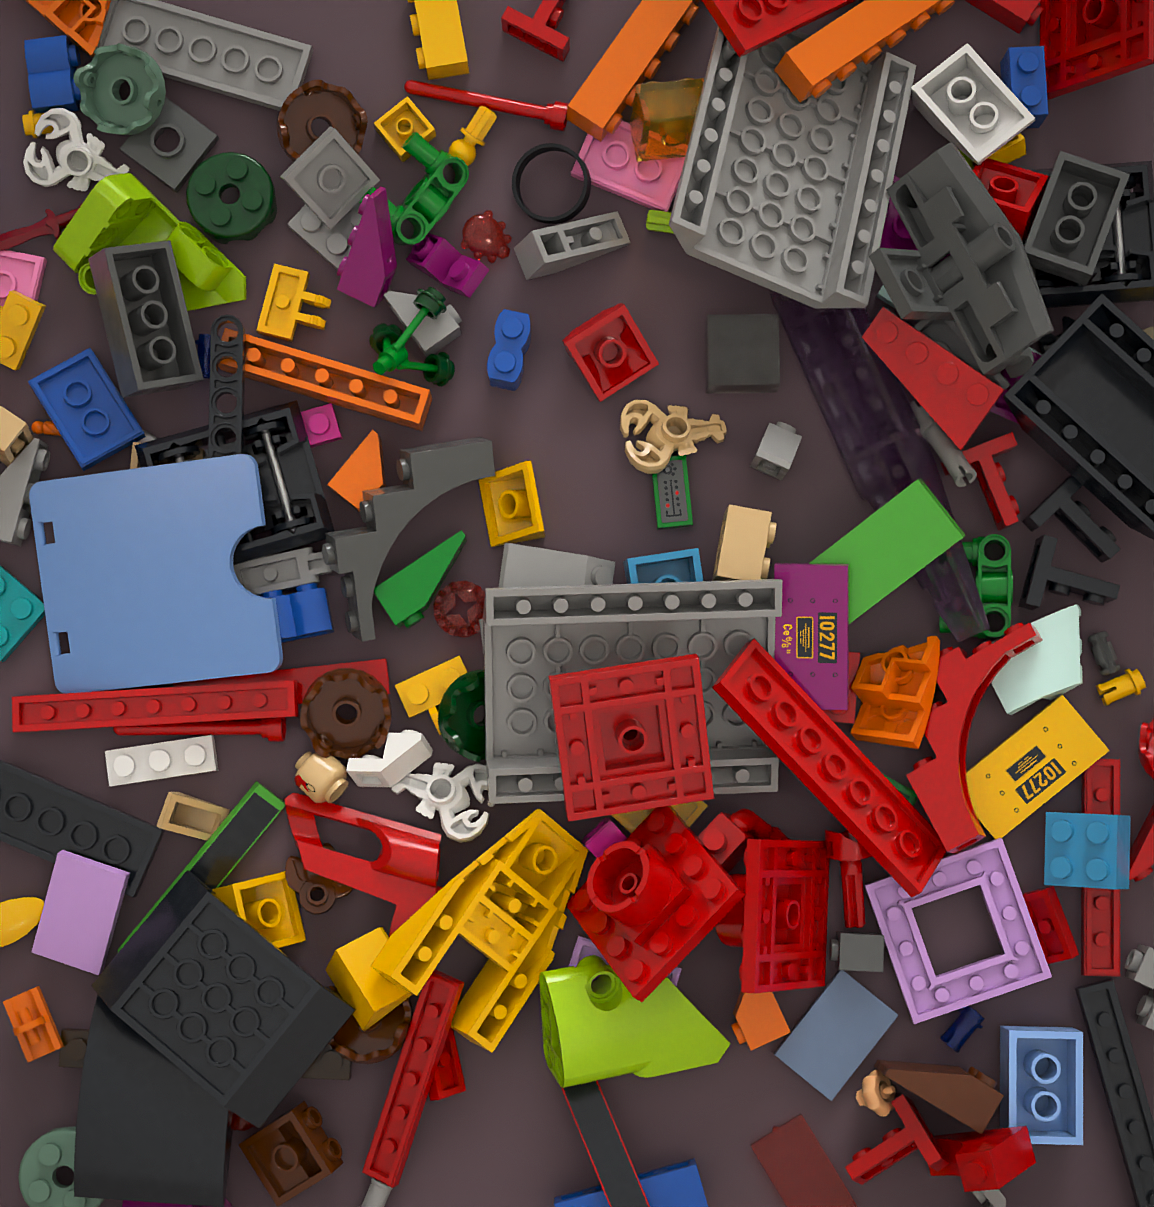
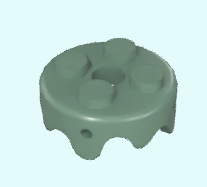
M118 43L95 49L93 60L88 65L78 68L74 74V83L81 93L80 109L82 113L97 124L96 129L101 132L126 136L135 135L146 130L159 117L165 102V80L160 67L147 52L136 47ZM127 81L131 92L126 100H122L119 95L120 85Z
M76 1126L50 1130L33 1142L25 1152L20 1164L18 1177L20 1191L29 1207H100L105 1199L74 1197V1181L71 1185H62L56 1178V1171L59 1166H68L74 1172Z

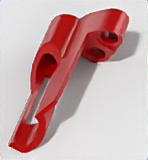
M295 792L284 799L289 826L296 847L299 850L303 868L396 904L389 937L443 888L438 886L441 834L326 801L315 803L308 796ZM314 815L375 833L382 844L377 860L367 861L323 848Z

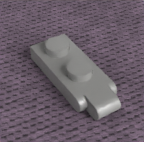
M313 547L266 556L234 565V571L239 582L244 588L257 596H261L262 593L269 591H285L304 584L319 583L320 575L332 573V569L324 562L322 552L314 553Z

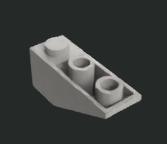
M34 438L0 475V542L21 547L23 539L26 540L30 534L32 521L29 519L31 512L29 492L31 487L39 482L41 472L46 471L50 461L49 445L40 439Z

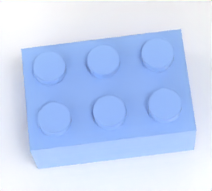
M1000 1026V1093L1004 1095L1000 1102V1128L1027 1126L1031 1144L1083 1145L1082 1031L1073 1027Z

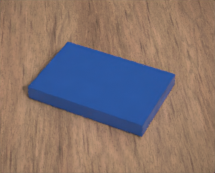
M91 347L28 381L29 386L83 472L127 448L133 442L146 437Z

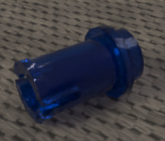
M199 334L198 340H195L203 378L210 379L211 334Z
M966 1006L964 1009L960 1008L958 1010L960 1012L959 1016L940 1037L943 1042L947 1043L957 1053L961 1051L960 1049L977 1028H983L981 1023L985 1018L971 1006Z

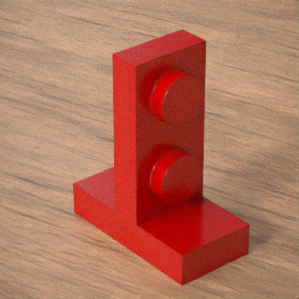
M542 0L533 18L507 6L501 17L502 31L563 62L570 51V38L554 29L561 22L564 10L561 8L566 0Z
M1013 432L962 451L969 464L977 473L976 478L998 531L1010 527L1019 521L1017 515L1020 514L1017 501L1013 495L1008 496L1003 482H1006L1004 470L999 462L995 463L993 457L1009 452L1018 445ZM941 462L940 464L945 476L950 475L943 462Z
M904 1094L891 1101V1104L906 1128L903 1130L901 1128L893 1129L882 1137L883 1142L875 1148H864L854 1154L852 1157L853 1162L845 1166L853 1181L863 1185L917 1149L920 1150L928 1166L936 1171H940L950 1164L914 1102Z

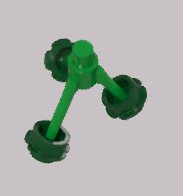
M428 287L425 291L423 289L417 290L418 296L413 303L420 311L403 334L397 325L381 323L374 327L373 334L369 337V342L375 352L379 354L378 360L373 363V369L377 374L382 375L386 371L391 372L396 368L398 370L423 371L424 378L428 382L442 387L452 379L455 372L454 363L449 360V355L446 352H439L438 355L430 354L427 356L424 363L412 362L408 360V352L405 348L406 342L425 316L437 319L441 313H445L447 310L444 304L446 298L436 289Z

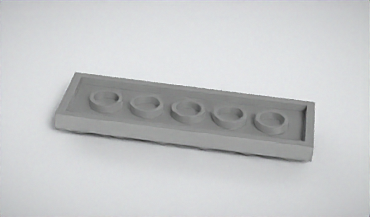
M111 0L97 47L120 43L139 48L147 52L156 61L165 78L280 111L286 98L303 85L314 51L312 45L158 0Z

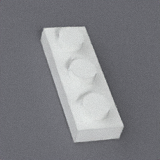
M214 735L105 751L110 787L219 771Z

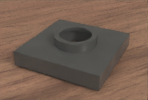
M165 97L162 111L154 124L140 133L130 135L119 149L123 154L177 193L217 143L219 137ZM173 129L180 136L178 147L171 152H162L155 145L159 136L164 133L163 130Z

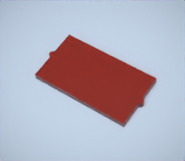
M802 1114L797 1115L780 1127L773 1126L772 1132L750 1145L787 1207H858Z

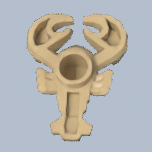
M633 400L626 404L621 413L620 430L623 437L626 438L629 435L630 424L636 425L633 430L634 436L640 434L649 422L653 424L647 433L646 442L636 441V448L640 449L641 452L637 451L629 440L625 442V453L629 462L637 470L647 474H656L667 467L674 451L678 450L679 456L695 453L697 448L694 444L704 441L709 437L717 444L723 442L727 432L725 422L720 420L719 415L712 414L709 421L696 420L694 418L688 419V408L677 405H669V415L666 416L656 405L647 400Z

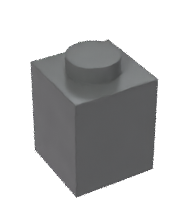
M836 931V939H830L829 960L835 961V968L838 970L883 972L884 935L872 932Z

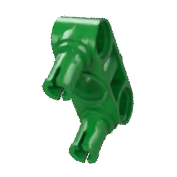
M416 131L407 138L402 148L425 167L424 171L426 174L412 188L402 206L400 204L395 206L388 200L393 241L403 246L417 244L425 238L432 227L447 212L454 198L469 178L468 166L463 160L453 157L442 149L438 151ZM446 165L451 166L455 172V179L451 184L443 177V169ZM371 187V188L365 193V195H366V194L371 195V194H372L374 191H376L377 189L374 188V187ZM405 219L410 221L414 228L413 235L409 239L401 233V224Z
M998 534L978 536V538H972V542L955 543L940 555V563H972V566H977L975 576V603L977 609H972V612H940L939 633L972 634V637H977V639L997 640L1005 636L1004 631L1011 625L1013 571L1011 570L1010 543L1005 537ZM993 543L1000 545L1004 550L1003 558L997 561L989 560L984 555V548L987 545ZM990 614L999 615L1004 621L1003 629L999 632L987 630L983 622L986 616Z

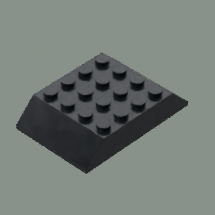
M1101 294L1009 389L1003 398L1020 427L1027 435L1129 528L1154 540V340L1108 298Z

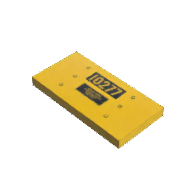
M1062 694L1059 695L966 771L969 795L978 820L994 839L1004 837L1110 750Z

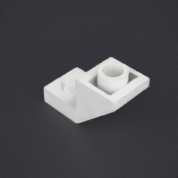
M403 730L401 733H388L383 759L374 755H365L362 758H349L346 772L358 787H393L431 757L433 749L423 734L417 731Z

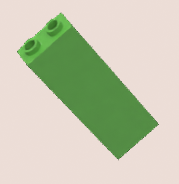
M919 478L809 564H849L850 624L961 540L965 533L925 482Z

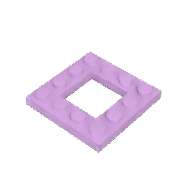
M1002 838L943 857L923 891L916 896L911 897L891 875L864 884L881 934L884 935V944L913 1024L1052 977ZM979 885L1003 953L935 976L912 908Z

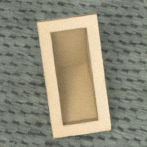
M168 792L156 827L207 841L228 816L230 809L180 792Z

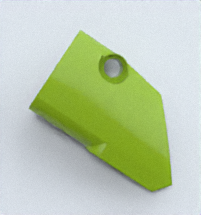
M132 173L110 175L100 180L91 190L53 246V251L78 274L79 284L82 289L88 294L95 295L97 293L88 258L103 248L170 240L187 311L246 300V276L196 227L187 222L179 221Z
M596 955L584 957L577 967L569 966L544 971L539 975L544 1055L548 1068L561 1088L630 1073L648 1078L715 1064L719 1062L731 1044L668 977L643 1002H640L631 995L611 966L607 965L601 957ZM600 975L597 980L593 981L596 976Z

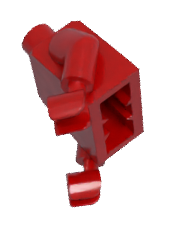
M746 808L732 814L721 812L698 836L699 840L727 873L744 857L747 839L790 840L779 827H771L769 823L756 813Z

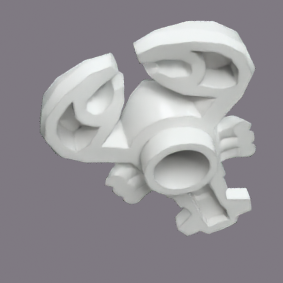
M64 108L50 109L42 114L35 126L34 133L40 136L45 128L52 125L54 130L51 133H47L45 139H56L67 134L69 135V139L60 142L56 146V157L59 165L55 168L53 159L44 146L40 150L42 160H38L36 157V142L30 143L26 149L23 161L25 172L34 183L50 187L73 175L74 177L68 182L67 186L84 192L88 190L91 180L100 181L110 175L125 174L130 169L126 164L116 169L112 163L100 156L105 144L99 141L97 137H93L91 133H87V143H85L80 120L75 113Z
M437 762L433 766L432 775L411 774L410 772L392 787L391 790L397 795L407 789L411 794L422 800L417 805L416 811L423 816L433 819L435 811H439L441 827L450 840L460 843L472 841L483 832L488 824L489 813L485 811L473 823H471V820L478 816L479 810H468L455 816L456 813L470 806V797L465 788L470 785L474 796L480 803H483L485 800L482 793L484 790L488 791L486 765L476 763L467 766L451 778L450 775L453 772L454 765ZM488 802V806H489V807H493V806H494V804H489V802Z

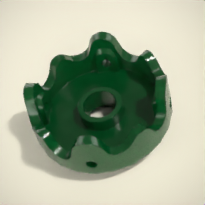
M227 152L211 156L194 170L189 179L186 191L189 212L198 227L211 239L220 244H228L229 241L253 240L265 226L275 220L277 205L272 179L258 161L245 154ZM228 188H236L240 191L239 199L233 204H226L221 200L222 193Z
M484 670L467 672L450 684L442 697L438 711L439 730L448 747L457 754L476 762H481V760L485 759V717L479 723H475L473 718L475 710L479 706L484 705Z

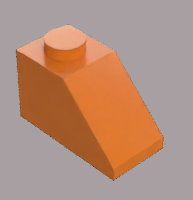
M373 429L327 484L333 492L358 512H360L359 504L363 501L362 491L386 487L382 441L378 433Z
M740 992L733 1011L736 1022L731 1024L739 1045L746 1042L748 1048L752 1051L791 1033L773 992L756 994Z

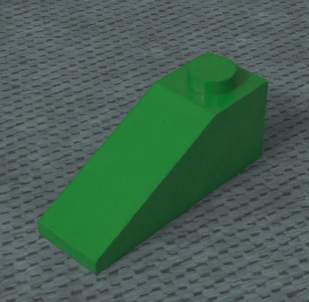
M462 530L374 588V594L398 628L405 625L408 629L424 619L422 612L429 608L467 542V538Z

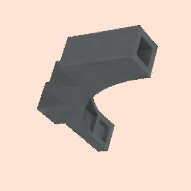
M475 437L399 449L400 459L396 462L398 477L403 481V485L362 491L363 501L359 504L361 519L367 526L325 533L326 544L322 545L323 559L330 569L338 574H345L340 579L342 594L345 598H348L349 611L345 612V623L348 632H352V635L360 641L376 639L371 604L381 566L394 541L409 521L440 495L470 481L495 476L491 440Z

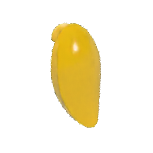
M23 897L0 903V947L16 942L38 924L44 906L42 899Z

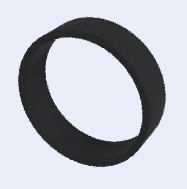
M546 143L531 148L519 159L512 176V191L519 207L530 217L546 224H559L574 218L585 207L591 192V178L586 164L573 150L561 144ZM549 151H560L573 156L579 162L584 176V187L578 202L566 213L555 217H543L530 212L523 203L520 194V179L527 164L536 156Z

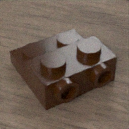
M305 1101L285 1112L273 1122L238 1144L277 1207L329 1176L344 1163L341 1159L342 1148L339 1142L334 1138L327 1137L321 1127L322 1116L320 1112L313 1106L308 1107Z

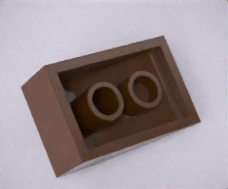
M877 1060L874 1064V1067L889 1079L980 1134L984 1132L1004 1097L1002 1093L994 1089L998 1082L970 1066L967 1072L959 1066L888 1060Z

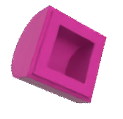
M605 817L582 839V842L597 858L601 857L604 853L603 851L609 846L625 841L627 837L609 818Z

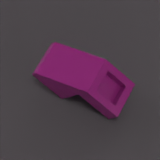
M428 233L421 242L414 244L411 253L406 258L411 265L450 291L467 298L472 296L489 271L482 262L462 255L447 240Z

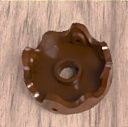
M318 79L303 84L286 98L278 113L277 136L282 149L293 162L319 138L311 130V123L315 119L325 120L329 126L339 132L357 154L360 152L368 120L365 110L361 108L348 89L328 84Z
M353 668L335 669L321 675L309 686L301 707V728L309 736L313 749L319 756L324 758L335 756L347 760L349 758H360L366 752L374 748L379 749L384 744L392 718L391 701L383 685L372 675ZM342 704H350L355 707L357 715L352 719H343L338 715L337 708Z
M329 986L330 989L342 998L335 986ZM407 998L366 1031L361 1029L352 1014L329 1042L330 1046L346 1060L358 1064L378 1063L392 1057L402 1048L413 1017V1007L410 998Z

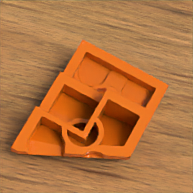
M25 0L63 35H67L69 40L91 57L95 55L94 50L98 47L111 0Z
M937 636L927 637V642L909 648L901 645L885 653H876L863 657L851 689L862 701L850 733L855 740L919 749L930 715L938 675L940 640Z

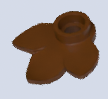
M322 844L323 848L336 851L331 844ZM290 856L286 862L285 875L287 884L292 890L299 893L301 906L311 914L320 915L328 912L333 907L336 899L349 895L353 890L352 887L305 870L299 857ZM315 890H321L324 893V897L320 901H314L310 897L311 893Z

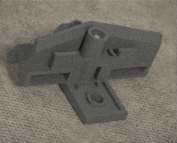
M950 142L936 150L886 189L918 250L878 248L869 255V258L901 319H954L983 375H996L1006 369L1010 378H1016L1024 375L1034 363V357L1029 346L1053 332L1054 328L1021 237L954 143Z

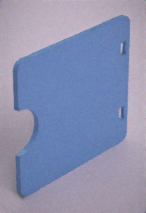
M236 454L40 481L31 487L29 499L54 682L56 688L61 693L96 692L261 674L276 671L281 667L283 651L276 598H264L248 591L239 582L233 566L234 552L242 537L249 531L266 525L257 461L251 455ZM46 522L53 523L55 543L46 544L44 523ZM61 632L68 633L70 653H61L59 633Z

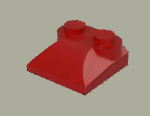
M623 303L603 310L572 330L562 340L568 355L574 360L599 402L659 365Z

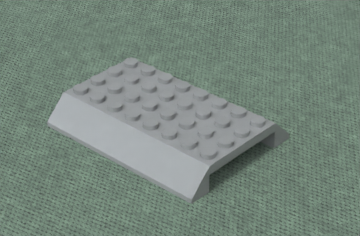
M718 26L669 221L670 228L687 255L815 309L865 308L869 302L875 272L869 255L880 248L890 198L886 189L893 184L911 87L917 65L886 51L873 65H865L862 61L856 65L857 69L842 82L838 78L832 81V86L817 99L811 95L800 103L774 69L787 51L810 37L809 35L795 30L739 58Z
M781 579L485 588L483 611L485 759L489 804L564 801L548 676L697 654L700 662L714 794L778 792L779 758L719 696L712 686L743 646L754 638L775 660V617H782L783 581Z

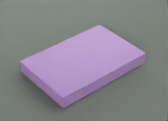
M65 850L58 852L32 953L100 975L105 967L130 872Z

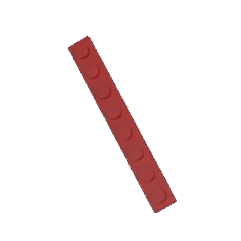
M296 680L12 697L13 733L299 717Z

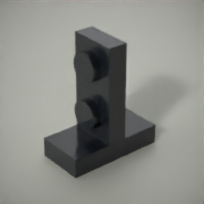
M1070 475L1022 522L1031 531H1034L1054 514L1103 563L1111 559L1120 548L1115 544L1117 540L1112 532L1104 526L1098 527L1090 518L1091 512L1080 501L1076 500L1074 502L1070 498L1083 486L1076 478Z
M1043 535L1036 539L1018 607L1028 610L1039 608L1045 586H1049L1048 591L1061 596H1069L1070 592L1083 596L1082 601L1098 606H1104V602L1108 603L1117 599L1120 585L1051 566L1058 538Z

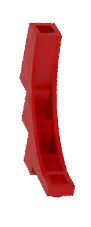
M1021 622L1009 627L1004 631L1005 637L994 643L986 641L972 650L973 655L970 657L960 647L954 649L951 646L940 651L937 683L948 702L943 704L942 701L932 704L924 732L937 758L933 759L929 756L916 762L912 766L914 771L908 773L906 777L946 851L956 854L986 837L975 814L969 795L966 775L968 737L977 707L998 672L1011 658L1043 641L1037 629L1030 622L1026 625Z

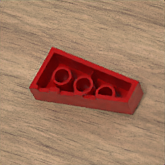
M885 307L881 308L862 336L864 341L960 450L966 446L1005 391L1003 387Z

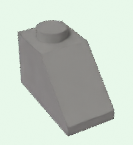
M388 291L384 294L386 303L406 329L420 311L413 303L418 295ZM451 304L446 306L447 310L445 313H441L437 319L425 316L411 335L426 358L430 354H435L461 335L458 324L462 320Z
M769 422L750 467L782 481L790 469L802 436L795 434L797 430L791 425L783 422H777L775 425Z

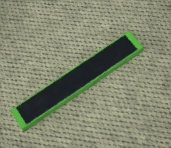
M256 781L117 950L118 953L187 870L192 872L211 889L218 888L285 807L284 801Z

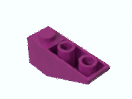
M382 186L371 195L366 194L358 210V214L362 215L359 226L356 225L348 238L347 244L351 246L349 255L343 258L337 271V275L341 277L337 290L374 308L385 298L384 294L389 291L397 268L386 188Z

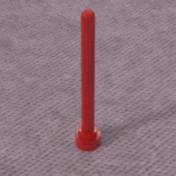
M408 80L404 85V89L408 94L478 108L484 106L493 111L544 120V124L550 125V129L564 132L568 121L566 117L569 103L555 101L554 104L548 103L547 106L414 80Z
M286 717L261 720L113 727V730L119 736L261 735L262 738H268L269 742H284L286 738Z

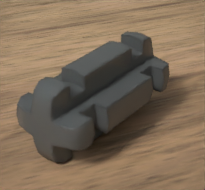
M1106 631L1088 637V643L1092 642L1093 644L1091 651L1097 666L1101 665L1102 670L1099 672L1102 676L1120 670V664L1116 665L1115 663L1117 656L1111 641L1107 642L1106 636L1109 635Z

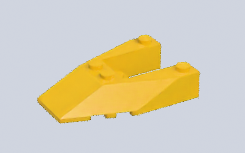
M536 809L450 880L389 937L370 966L394 985L417 996L457 935L461 936L489 959L457 1006L450 1027L470 1042L493 1053L538 984L540 973L546 971L553 961L555 953L552 951L558 929L563 930L567 918L564 911L570 893L575 894L588 849L541 809Z

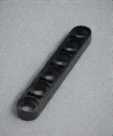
M228 314L216 318L211 327L208 458L243 454L246 334L240 320ZM226 323H232L238 327L237 337L229 342L222 341L218 335L220 327ZM227 358L235 360L238 368L233 376L222 377L219 375L217 368L222 360ZM224 394H231L237 400L236 408L230 413H222L217 408V401ZM222 430H232L236 434L235 444L228 449L220 448L216 443L217 435Z

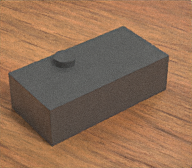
M171 241L103 248L88 258L122 398L187 388L204 380Z

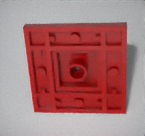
M1154 0L1040 1V6L1044 8L1040 14V46H1044L1048 100L1154 64Z
M697 654L548 676L568 822L714 799L700 662Z
M672 806L655 808L625 841L617 842L605 849L603 855L597 857L592 864L587 881L568 900L566 905L631 995L640 1002H643L746 895Z
M747 839V848L744 852L746 874L730 875L746 895L715 926L717 935L724 945L743 948L742 963L739 968L741 992L756 994L825 986L830 860L826 856L825 841Z

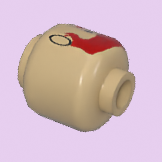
M307 752L295 765V768L298 770L294 779L297 787L315 803L325 801L332 803L348 787L346 767L334 756L324 758L316 752L313 754Z

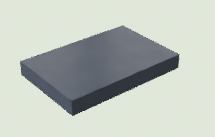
M838 970L773 1054L832 1101L895 1021L898 1014L844 970Z

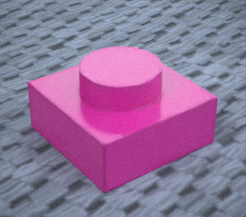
M332 403L301 412L311 448L343 439Z

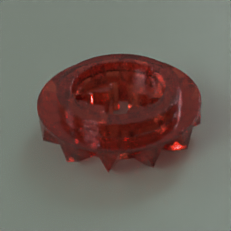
M466 580L450 582L441 589L433 604L435 620L441 629L455 637H469L480 631L479 619H483L485 592L480 586ZM455 595H458L464 603H477L467 610L468 623L465 622L460 614L447 615L456 607Z

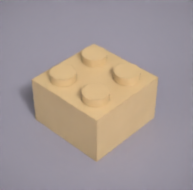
M728 505L723 515L712 581L767 579L770 558L764 557L766 548L773 544L776 532V523L770 522L772 512Z

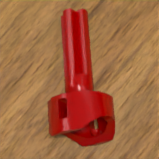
M825 829L827 858L841 861L845 927L862 928L866 922L861 860L872 857V855L848 830L839 833Z

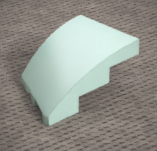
M1075 604L1032 622L1031 624L1037 629L1043 641L1011 658L991 682L1007 714L1013 715L1042 698L1053 700L1059 695L1083 684L1082 665L1080 664L1082 640L1080 639L1079 616H1081L1079 605Z

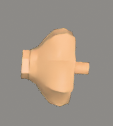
M874 1070L863 1079L862 1089L857 1091L856 1099L860 1106H866L877 1115L886 1117L894 1109L891 1101L895 1098V1087L891 1086L888 1077L884 1076L879 1070Z

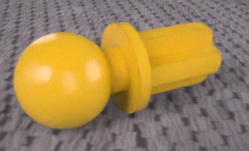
M480 106L467 127H462L460 130L465 137L455 140L450 145L448 153L453 157L463 160L467 166L472 164L476 158L475 145H485L483 140L495 123L497 115L487 107Z

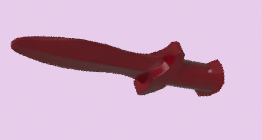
M80 206L77 209L57 216L50 209H46L47 216L41 221L0 234V251L13 248L44 235H54L57 240L62 234L61 229L66 228Z

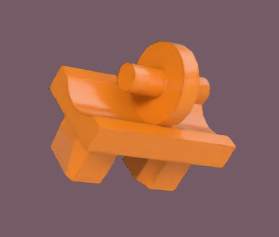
M39 986L3 1001L13 1026L12 1030L18 1038L27 1063L64 1047Z

